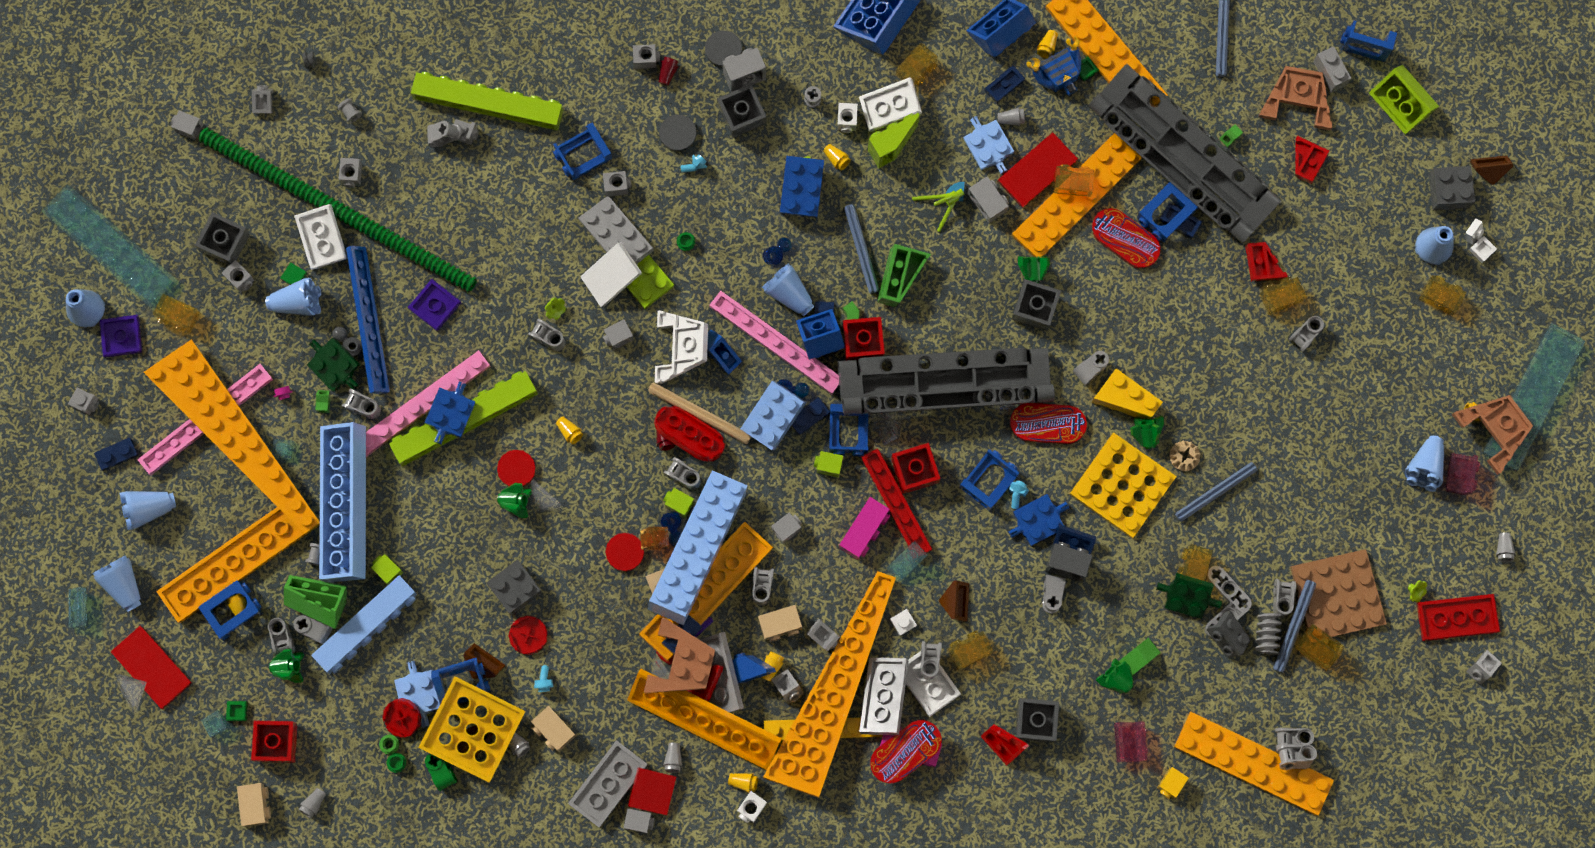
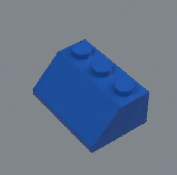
M1003 0L967 29L966 32L985 53L996 57L1010 44L1016 42L1017 38L1029 31L1036 24V21L1027 5L1016 0Z

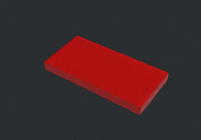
M1052 132L1002 175L997 182L1024 208L1077 162L1078 158Z
M1494 594L1416 603L1422 641L1500 633Z
M141 625L111 651L114 657L162 710L192 684L188 677Z

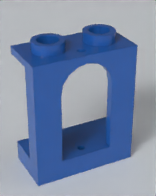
M1355 20L1351 26H1347L1340 40V43L1343 44L1341 50L1381 62L1386 61L1393 50L1397 36L1396 32L1390 31L1383 41L1355 33ZM1349 43H1357L1368 47H1372L1380 50V52L1375 53L1372 51L1361 49L1355 46L1349 45Z
M593 122L586 126L587 130L558 146L556 143L553 144L555 149L553 154L556 160L562 161L564 165L562 169L567 177L571 176L572 180L581 177L612 159L611 152ZM592 139L600 155L579 167H570L565 159L567 153Z
M1169 182L1139 212L1137 218L1141 226L1144 228L1148 227L1158 241L1161 240L1165 243L1167 238L1190 215L1192 216L1195 213L1197 206ZM1167 198H1170L1181 211L1168 224L1163 226L1155 224L1152 219V213Z
M830 404L829 453L842 456L845 453H852V456L858 457L863 456L864 453L867 454L868 414L844 415L842 404ZM839 415L858 416V443L856 447H841L839 443Z
M990 449L959 487L988 511L993 508L1019 475L1018 468L1011 462L1006 463L1000 453L995 450L992 452ZM990 465H999L1004 470V478L988 497L974 484Z
M236 580L198 607L219 639L223 641L230 637L229 633L255 615L262 614L259 610L262 608L261 604L256 598H251L249 595L251 590L245 582L241 583ZM232 595H244L247 599L246 608L222 625L212 609Z
M477 658L431 671V679L440 704L446 694L442 679L466 671H475L477 673L479 683L476 687L488 693L491 692L488 680L484 681L482 676L485 675L483 664H479ZM461 697L458 699L457 704L467 702L469 700L466 697Z

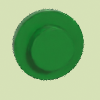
M688 232L681 233L677 237L678 248L682 251L692 250L695 246V237Z
M393 753L388 757L386 764L391 772L399 773L405 769L407 761L402 754Z

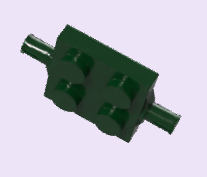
M331 338L324 346H321L316 339L309 343L316 351V354L307 366L332 392H335L345 383L353 390L359 386L351 377L360 364L335 338Z
M1179 573L1175 574L1174 580L1170 585L1158 582L1156 590L1167 593L1165 609L1202 619L1208 606L1220 609L1222 601L1211 598L1214 588L1213 583Z

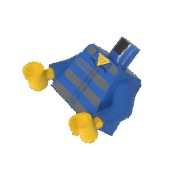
M1074 36V44H1071L1069 38L1066 40L1067 45L1071 47L1070 50L1066 48L1042 62L1037 58H1032L1034 60L1033 66L1031 62L1026 63L1028 68L1033 69L1032 73L1038 84L1047 89H1052L1054 92L1064 88L1068 96L1077 92L1078 89L1073 82L1078 80L1081 72V56L1078 48L1080 40L1076 36Z

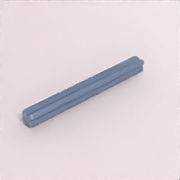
M1219 0L1216 76L1224 77L1227 74L1230 0Z
M850 204L845 206L844 210L870 294L879 292V287L855 206Z
M1253 462L1249 463L1176 512L1177 519L1182 522L1257 471Z
M1306 580L1280 648V654H1278L1273 668L1278 672H1284L1315 590L1316 583L1311 580Z

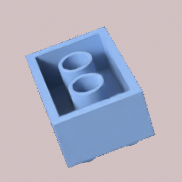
M771 381L740 429L769 449L775 450L807 402L776 381Z

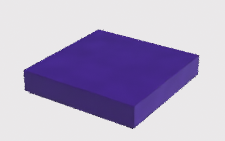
M431 279L407 308L434 330L438 331L458 308L461 301Z
M139 315L100 320L104 358L142 353Z

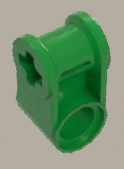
M428 754L425 758V765L431 774L436 788L442 791L456 783L457 778L448 763L439 758L437 765H432L433 757H438Z

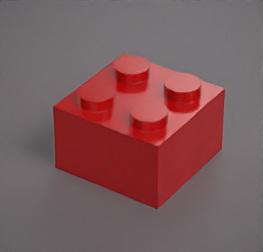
M881 317L843 320L842 327L846 361L885 356Z
M929 443L891 455L902 494L940 482V476Z
M254 721L251 760L254 762L295 763L297 723L294 721Z

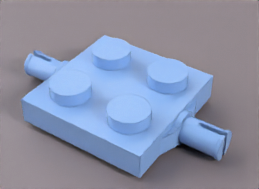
M975 116L974 119L970 120L975 130L964 136L963 139L979 168L983 170L989 166L996 165L1000 174H1003V171L1004 173L1008 170L1002 161L1014 154V150L997 120L987 125H981L977 116Z
M415 661L407 663L410 674L394 681L398 699L405 698L416 704L420 710L422 717L421 725L424 728L430 725L427 714L438 710L440 706L431 679V671L434 670L417 672Z

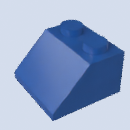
M832 309L796 320L809 360L845 348Z

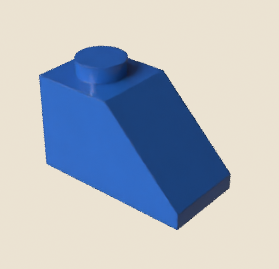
M713 330L708 332L707 355L727 374H730L742 362L721 335Z
M740 653L734 655L732 660L738 684L776 672L774 667L754 655Z

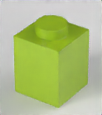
M821 451L820 456H816L814 467H817L816 473L839 478L843 456Z
M673 488L672 492L668 491L663 500L665 501V508L686 518L695 502L694 498L676 488Z
M385 554L378 556L372 562L373 566L371 568L388 585L399 575L403 574L402 570Z

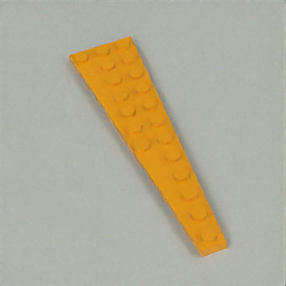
M192 339L144 371L146 376L305 535L320 525L319 519Z
M877 571L846 630L809 693L807 700L804 702L778 752L765 772L763 779L817 798L820 797L896 577Z

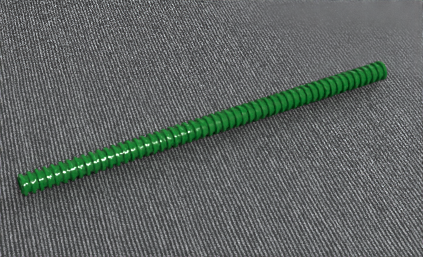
M206 127L201 131L199 135L200 143L204 142V145H209V148H214L220 154L224 153L225 157L229 156V159H234V162H239L245 168L249 167L250 171L254 170V173H259V176H264L270 182L274 181L275 185L279 184V187H284V190H289L295 196L299 195L300 199L304 198V201H309V204H314L315 207L331 204L336 219L339 218L340 221H344L350 227L354 226V229H359V232H364L366 236L369 235L370 238L385 244L386 247L390 246L391 250L395 249V252H400V255H405L411 261L415 260L416 264L420 263V266H425V269H430L436 275L440 274L441 278L445 277L452 284L456 283L457 287L461 286V289H466V292H470L476 285V277L472 278L471 274L467 275L465 271L461 272V269H456L455 265L451 266V263H446V260H441L440 257L436 258V255H431L430 251L426 252V249H421V246H416L415 243H411L405 237L401 238L399 234L395 235L394 231L390 232V229H385V226H380V223H375L374 220L370 221L369 217L365 218V215H360V212H355V209H350L349 206L345 207L344 203L340 204V201H335V198H330V195H325L319 189L315 190V187H310V184H305V181H300L299 178H295L294 175H290L288 172L285 173V170H280V167H275L274 164H270L269 161H265L263 158L260 159V156H255L254 153H250L249 150H245L244 147H240L238 144L235 145V142H230L229 139H225L224 136H220L219 133H215L213 130L210 131V128Z

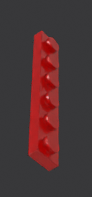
M877 448L861 456L863 464L886 507L890 509L889 512L914 559L932 551L879 449Z

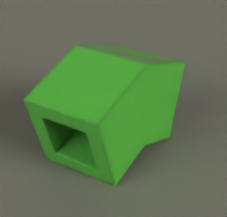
M1235 124L1220 137V140L1228 147L1241 137L1243 132Z
M853 301L843 307L842 311L847 316V320L859 319V309Z
M318 390L316 393L315 410L321 413H329L330 391Z

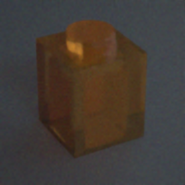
M648 527L640 531L641 550H660L669 546L668 527Z

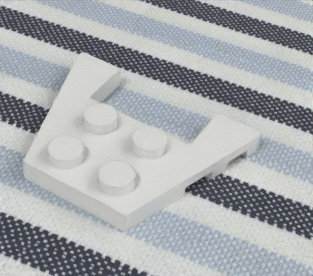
M658 311L657 328H673L672 364L655 366V383L663 384L707 362L708 324L664 311Z

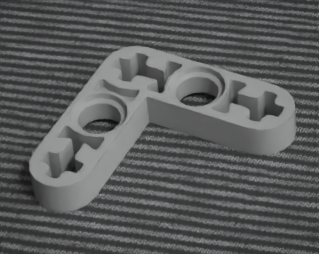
M1220 566L1211 567L1207 571L1206 577L1210 583L1214 584V588L1229 604L1205 626V633L1209 638L1212 637L1207 631L1208 626L1216 625L1218 623L1216 619L1219 618L1220 620L1224 612L1231 611L1238 620L1252 605L1248 595ZM1212 570L1214 572H1220L1219 578L1221 580H1223L1224 578L1227 579V581L1223 582L1220 587L1218 586L1220 580L1218 578L1213 579L1211 577L1213 575V573L1211 572ZM1226 584L1233 586V594L1228 595L1224 592ZM1239 592L1238 598L1241 601L1246 600V608H1239V601L1237 599L1232 601L1231 598Z

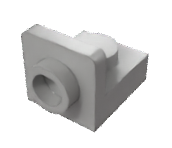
M258 85L257 88L252 90V113H272L273 89H268V85Z
M455 120L454 124H458L462 128V134L458 141L471 145L472 141L476 140L479 134L476 123L472 122L470 124Z
M77 387L68 405L90 415L91 412L97 409L99 398Z
M1486 650L1467 670V673L1479 684H1482L1493 675L1502 663Z
M788 669L771 679L787 704L797 701L803 695L799 684Z

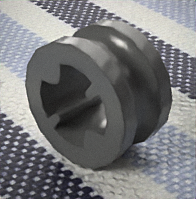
M313 51L309 54L303 52L305 69H308L309 66L315 68V55Z

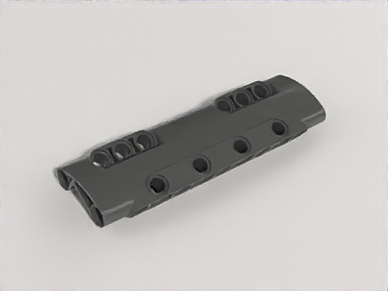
M1128 64L1116 74L1104 90L1088 105L1092 111L1105 121V124L1220 227L1227 229L1242 244L1282 201L1267 188L1266 183L1150 80L1144 76L1141 77ZM1153 96L1159 97L1161 101L1159 106L1152 103ZM1111 114L1118 116V123L1111 121ZM1181 121L1188 123V130L1181 129ZM1126 126L1132 129L1131 136L1125 134L1124 128ZM1139 139H1144L1146 141V148H1141L1139 146ZM1209 146H1214L1217 149L1216 155L1209 154ZM1237 171H1242L1245 174L1244 180H1239L1236 177ZM1195 189H1200L1203 192L1202 198L1195 196ZM1209 202H1215L1217 210H1211L1208 206ZM1224 214L1230 215L1231 223L1223 221L1222 217Z
M1008 348L859 358L858 360L838 361L839 387L844 415L1052 402L1055 400L1054 385L1050 382L1047 348ZM999 354L1004 357L1003 364L996 362V355ZM959 357L966 359L967 364L965 367H961L958 364ZM922 359L929 362L928 369L921 368L920 361ZM883 362L890 363V371L886 372L882 369ZM1022 390L1028 391L1029 398L1027 400L1022 399L1020 395ZM1003 391L1009 392V401L1002 399L1001 394ZM984 392H988L991 395L990 402L983 400L982 395ZM907 397H912L915 400L914 407L907 406ZM889 398L896 401V406L893 409L887 406L886 402ZM868 400H875L877 408L874 410L869 409L867 406Z

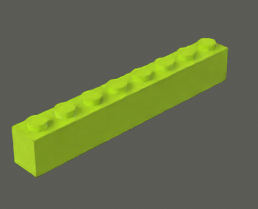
M416 72L411 90L412 98L415 100L557 131L563 113L562 104L556 100L545 101L538 96H523L520 92L509 93L501 88L490 89L483 84L472 85L465 80H451L447 76L435 77L428 72Z
M519 371L513 374L511 379L506 382L502 380L496 383L495 387L489 391L485 389L479 392L477 397L472 399L475 401V405L463 434L538 395L527 372L524 371L522 373ZM425 424L421 427L418 425L411 428L409 433L404 436L398 435L394 437L389 445L399 464L403 467L454 440L457 436L445 434L442 445L434 442L438 431L434 427Z

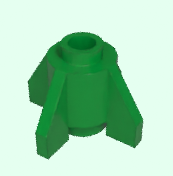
M1019 256L1018 266L1024 276V280L1040 284V280H1044L1043 278L1050 266V258L1047 256Z
M1163 416L1144 420L1135 417V426L1130 428L1131 435L1145 449L1155 448L1159 444V437L1164 425Z
M514 483L498 494L497 502L502 509H506L519 518H527L526 506L528 497L532 494V489H523L522 483Z
M284 649L270 662V672L274 677L282 680L302 683L303 677L299 671L300 661L304 657V653L298 652L293 654L291 649Z
M1115 658L1112 661L1111 667L1105 674L1097 677L1096 681L1101 686L1115 690L1119 694L1128 693L1133 687L1130 665L1126 661L1119 663Z

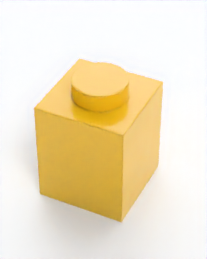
M1171 767L1157 787L1161 790L1159 793L1167 799H1174L1178 796L1189 778Z

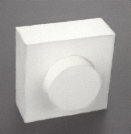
M1474 220L1465 233L1466 242L1473 245L1476 240H1480L1484 233L1482 221Z
M1485 236L1469 249L1481 263L1497 250Z
M907 609L890 618L899 636L917 626Z

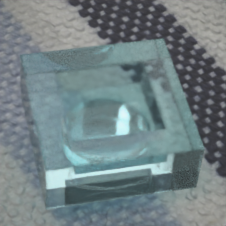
M274 439L272 450L274 457L280 460L292 461L294 441Z
M220 710L201 720L211 738L229 728Z

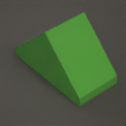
M1147 638L1123 657L1119 663L1126 661L1130 665L1132 675H1134L1161 652Z

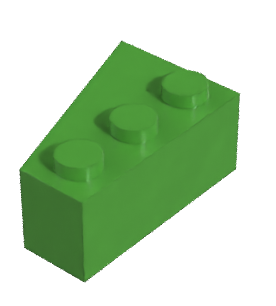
M894 244L889 251L877 302L896 307L931 254Z
M289 575L284 586V605L336 629L346 605L347 586Z

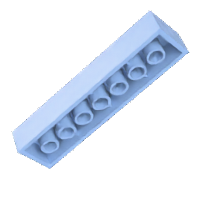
M354 422L320 426L319 580L341 582L366 579V426Z
M712 470L649 600L648 610L684 625L746 495L747 485Z

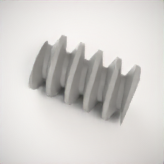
M1263 613L1257 616V619L1262 621L1257 623V627L1262 630L1256 631V635L1260 636V638L1256 639V643L1260 644L1255 647L1256 651L1269 655L1280 654L1274 651V649L1280 648V645L1276 644L1275 641L1281 640V637L1276 636L1275 633L1281 632V629L1276 628L1277 625L1282 624V622L1276 620V618L1282 617L1281 614Z

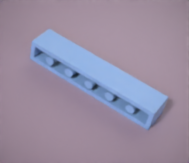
M399 575L311 656L328 674L332 672L335 674L342 668V663L346 659L350 660L357 654L356 650L360 646L364 647L372 640L371 636L376 632H382L390 619H396L401 614L400 610L405 605L407 607L416 600L415 596L417 594Z

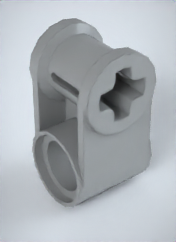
M447 121L428 125V146L441 147L447 143L457 141L462 134L461 126L458 124L451 125Z
M1312 316L1288 340L1293 341L1301 348L1300 351L1303 352L1324 327L1323 320L1318 316ZM1311 322L1316 323L1318 330L1311 329L1309 324Z
M537 319L536 326L532 332L528 333V336L553 351L562 350L565 347V339L562 333L545 321ZM555 337H559L561 339L560 342L557 344L551 343L552 339Z
M1097 351L1087 360L1080 363L1073 370V373L1086 386L1107 367L1109 356L1104 351ZM1097 358H1098L1099 360L1102 358V359H1103V363H1098V364H1097V363H1096Z
M353 389L349 390L350 394L346 402L341 406L350 412L369 419L377 418L381 412V408L375 400ZM375 405L372 412H366L368 406Z
M674 457L672 459L673 463L663 474L689 490L698 489L701 484L698 472ZM690 476L697 478L693 484L687 483V479Z
M754 567L753 601L759 606L766 605L770 600L774 569L761 570L758 567ZM760 591L765 592L767 595L763 600L756 597V594Z
M1045 576L1042 603L1045 612L1053 614L1061 607L1065 589V577ZM1051 599L1054 600V607H1051L1049 603Z
M1275 579L1273 612L1281 614L1282 617L1279 618H1284L1293 611L1296 581L1289 583ZM1280 603L1287 606V612L1280 610Z
M304 615L296 617L293 623L298 633L322 645L328 640L333 629ZM306 620V624L308 625V627H303L302 630H300L301 627L299 626V623H303Z
M280 618L272 619L268 624V630L274 655H278L284 649H291L292 653L295 652L294 642L287 622ZM281 622L283 628L280 632L276 633L274 625Z
M922 641L920 673L926 680H932L938 674L942 643L940 642L938 644H929ZM930 665L934 667L935 672L927 674L924 670L925 666Z
M1306 728L1275 729L1278 743L1276 748L1285 744L1310 745L1314 741L1313 732ZM1300 733L1307 734L1309 738L1307 743L1300 741Z
M1285 744L1276 748L1281 761L1279 767L1282 770L1307 769L1317 757L1316 749L1307 744Z

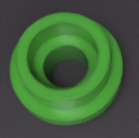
M385 735L381 738L379 747L383 753L393 754L399 749V740L394 735ZM388 741L393 742V746L391 748L386 747V743Z

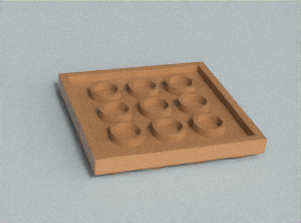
M1366 549L1290 567L1293 580L1296 581L1298 598H1300L1306 580L1316 583L1304 616L1310 642L1387 624Z

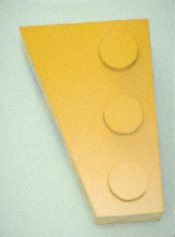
M1116 368L1091 403L1144 420L1151 419L1163 402Z

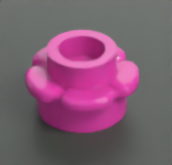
M289 386L274 390V397H278L279 400L289 398V393L293 391H290Z

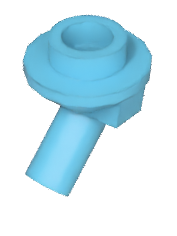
M699 154L697 156L693 155V163L681 165V172H693L697 169L707 168L705 165L707 161Z
M1022 481L1012 482L1009 489L1013 493L1011 504L1013 509L1019 508L1020 496L1025 497L1029 492L1027 485Z
M547 665L541 667L540 680H535L534 688H538V692L550 691V687H554L553 680L547 679L549 666Z

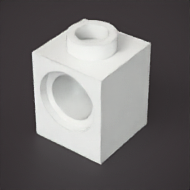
M839 103L837 130H841L843 133L856 131L858 104ZM844 116H850L852 120L846 122L842 118Z
M750 791L737 810L740 813L738 817L746 823H749V821L754 823L767 802ZM753 803L756 805L757 810L754 814L746 812L745 807L747 804Z

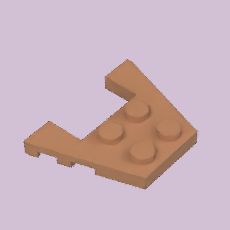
M1285 66L1259 117L1276 120L1279 102L1316 109L1314 128L1331 130L1332 121H1330L1329 116L1330 110L1327 105L1323 73Z
M1510 395L1459 410L1452 414L1462 428L1478 417L1502 448L1501 451L1487 460L1497 475L1504 470V467L1510 461L1518 446L1521 445L1533 427Z
M662 618L658 636L677 640L669 678L663 679L648 675L644 693L706 689L715 649L666 618Z

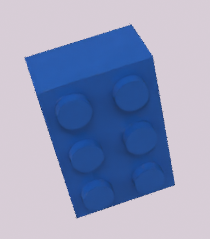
M786 156L780 214L818 218L824 160Z

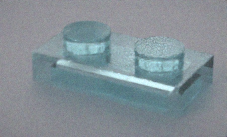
M914 541L887 569L901 582L928 555Z
M86 587L69 589V628L76 629L86 626Z

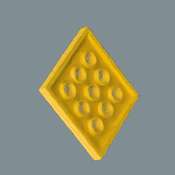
M1113 432L1069 495L1133 539L1177 476ZM1115 454L1123 457L1121 464L1114 463L1113 456ZM1129 466H1137L1139 473L1137 475L1130 474ZM1105 469L1110 470L1112 478H1103L1102 471ZM1145 477H1153L1155 484L1147 486L1144 482ZM1126 481L1128 489L1120 490L1118 482ZM1099 485L1102 490L1101 493L1098 495L1093 494L1091 486ZM1134 493H1143L1144 500L1141 502L1136 501L1133 496ZM1107 497H1116L1117 504L1115 506L1109 505ZM1130 507L1133 510V515L1126 517L1123 514V508Z
M454 676L418 748L490 783L526 711ZM461 697H466L469 700V706L465 709L460 708L457 704L458 699ZM478 706L486 707L487 714L484 717H478L475 714ZM500 714L505 718L502 726H496L493 723L495 715ZM451 715L459 716L460 723L458 726L454 727L449 724L448 719ZM471 723L476 724L478 727V732L475 735H469L466 731V727ZM488 732H492L496 736V740L492 744H487L484 741V736ZM442 733L450 734V743L442 744L439 740ZM462 741L467 742L469 750L466 753H460L457 749L458 743ZM479 750H483L487 754V758L483 762H478L475 759V753Z

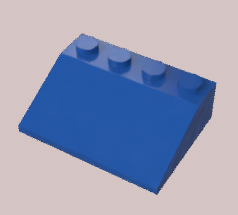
M851 0L833 27L865 48L884 55L920 0Z

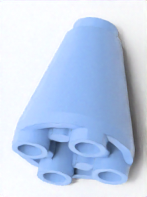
M1439 226L1422 231L1417 237L1415 252L1427 263L1439 265L1445 262L1452 255L1454 248L1452 230L1446 226Z
M788 263L774 274L775 276L767 281L762 288L767 295L797 314L801 313L802 316H805L814 305L796 270Z
M304 278L267 296L266 307L269 311L306 316L320 314L319 297L321 296V289L319 286H315L311 278Z
M75 289L66 295L67 316L75 325L94 327L103 317L105 302L94 291Z
M1430 436L1424 442L1405 469L1404 474L1407 478V484L1423 487L1430 492H1435L1442 485L1444 471V440L1442 438Z
M125 491L119 493L121 503H125L122 506L124 518L128 517V519H125L128 531L137 529L176 508L173 493Z
M126 555L93 573L95 581L127 612L141 605L139 601L141 598L132 564Z

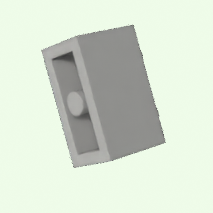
M1333 46L1316 55L1313 62L1318 71L1323 73L1324 82L1329 92L1332 93L1347 86L1351 77L1335 47Z
M985 177L971 186L967 194L986 221L990 223L1007 212L1009 202L1004 195H1000L997 191L996 183Z

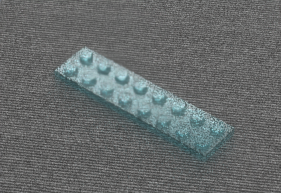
M68 184L41 211L151 309L178 283L173 276Z
M1553 323L1548 326L1512 395L1513 400L1533 425L1505 466L1514 472L1519 470L1586 342ZM1492 435L1482 452L1483 455L1489 458L1502 450Z

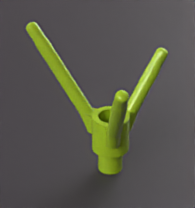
M959 189L956 192L952 191L946 194L912 197V200L941 199L934 202V206L944 202L947 203L949 207L937 229L938 232H941L952 208L955 206V202L959 201L964 192L962 189Z

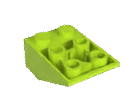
M911 113L905 116L903 121L891 123L887 126L886 130L882 132L876 131L870 136L868 152L878 169L897 158L918 127L919 113L914 115Z

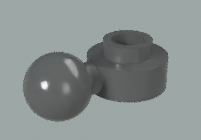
M336 327L332 332V337L338 342H342L343 347L353 357H357L362 351L360 340L354 337L348 338L345 328ZM355 344L356 348L351 350L349 345Z

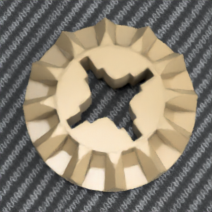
M1183 440L1171 448L1170 461L1178 470L1190 471L1200 462L1201 454L1198 447L1192 442ZM1187 449H1189L1188 456H1190V459L1187 458L1182 463L1183 456L1180 454V452L1184 453Z

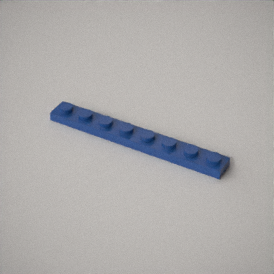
M349 246L346 250L370 394H386L390 390L367 250L363 246Z

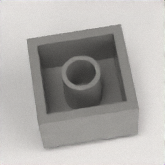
M748 48L742 54L737 56L730 55L722 61L723 75L731 92L766 80V67L758 48Z

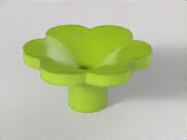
M552 298L545 306L547 311L546 317L549 319L554 318L555 320L559 319L561 314L566 311L565 301L562 298Z
M1418 580L1415 585L1411 583L1408 586L1411 594L1410 601H1421L1422 597L1427 593V582Z

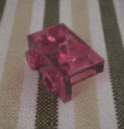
M1456 453L1451 454L1445 487L1446 492L1468 496L1476 490L1477 480H1475V474L1478 473L1480 467L1477 455L1470 457Z
M1145 722L1114 723L1117 763L1147 761L1148 749L1146 746L1147 732Z

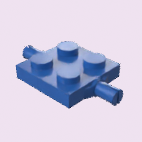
M459 381L455 392L439 387L425 420L426 425L434 427L438 431L434 440L435 443L442 445L445 434L454 435L459 438L462 437L475 405V401L462 395L466 386L465 383L462 384Z
M1048 494L1013 511L1018 527L1008 531V534L1016 531V533L1010 535L1011 539L1022 534L1026 537L1029 545L1032 546L1057 533L1059 525H1063L1060 513L1068 510L1069 506H1066L1067 503L1064 502L1056 507L1051 502Z

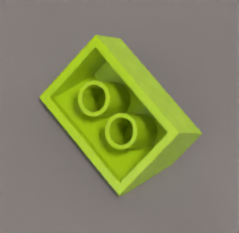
M1403 65L1394 68L1369 92L1405 135L1439 107Z

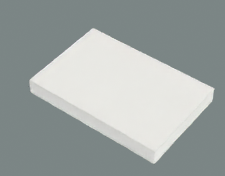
M911 77L859 97L869 132L882 129L894 122L903 121V118L911 113L913 115L916 113L922 114Z
M331 204L294 216L311 270L348 259Z
M619 242L580 277L600 307H604L642 272L623 244Z
M920 651L908 660L906 686L927 715L931 717L959 697L961 693L940 664L938 674L934 679L926 680L921 676ZM930 665L924 668L927 674L935 672L934 667Z

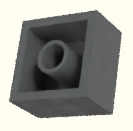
M752 84L717 98V106L732 138L767 124V117Z
M1471 166L1433 168L1428 174L1432 211L1468 209L1475 203Z
M212 212L195 247L199 252L230 265L235 260L237 261L250 233L246 227Z
M1025 279L1012 320L1048 331L1061 290Z
M1063 542L1055 543L1050 551L1045 571L1082 583L1086 578L1092 555L1088 554L1089 551L1082 548L1075 550L1070 548L1069 544Z
M518 559L486 582L511 617L543 594Z
M1019 698L1015 737L1026 741L1055 743L1057 739L1059 702Z

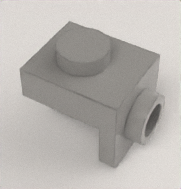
M820 619L806 633L826 651L833 649L838 644V639L840 638L838 634Z

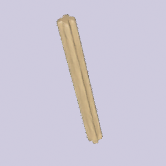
M656 383L650 385L649 393L674 406H678L742 443H749L751 436L740 428Z

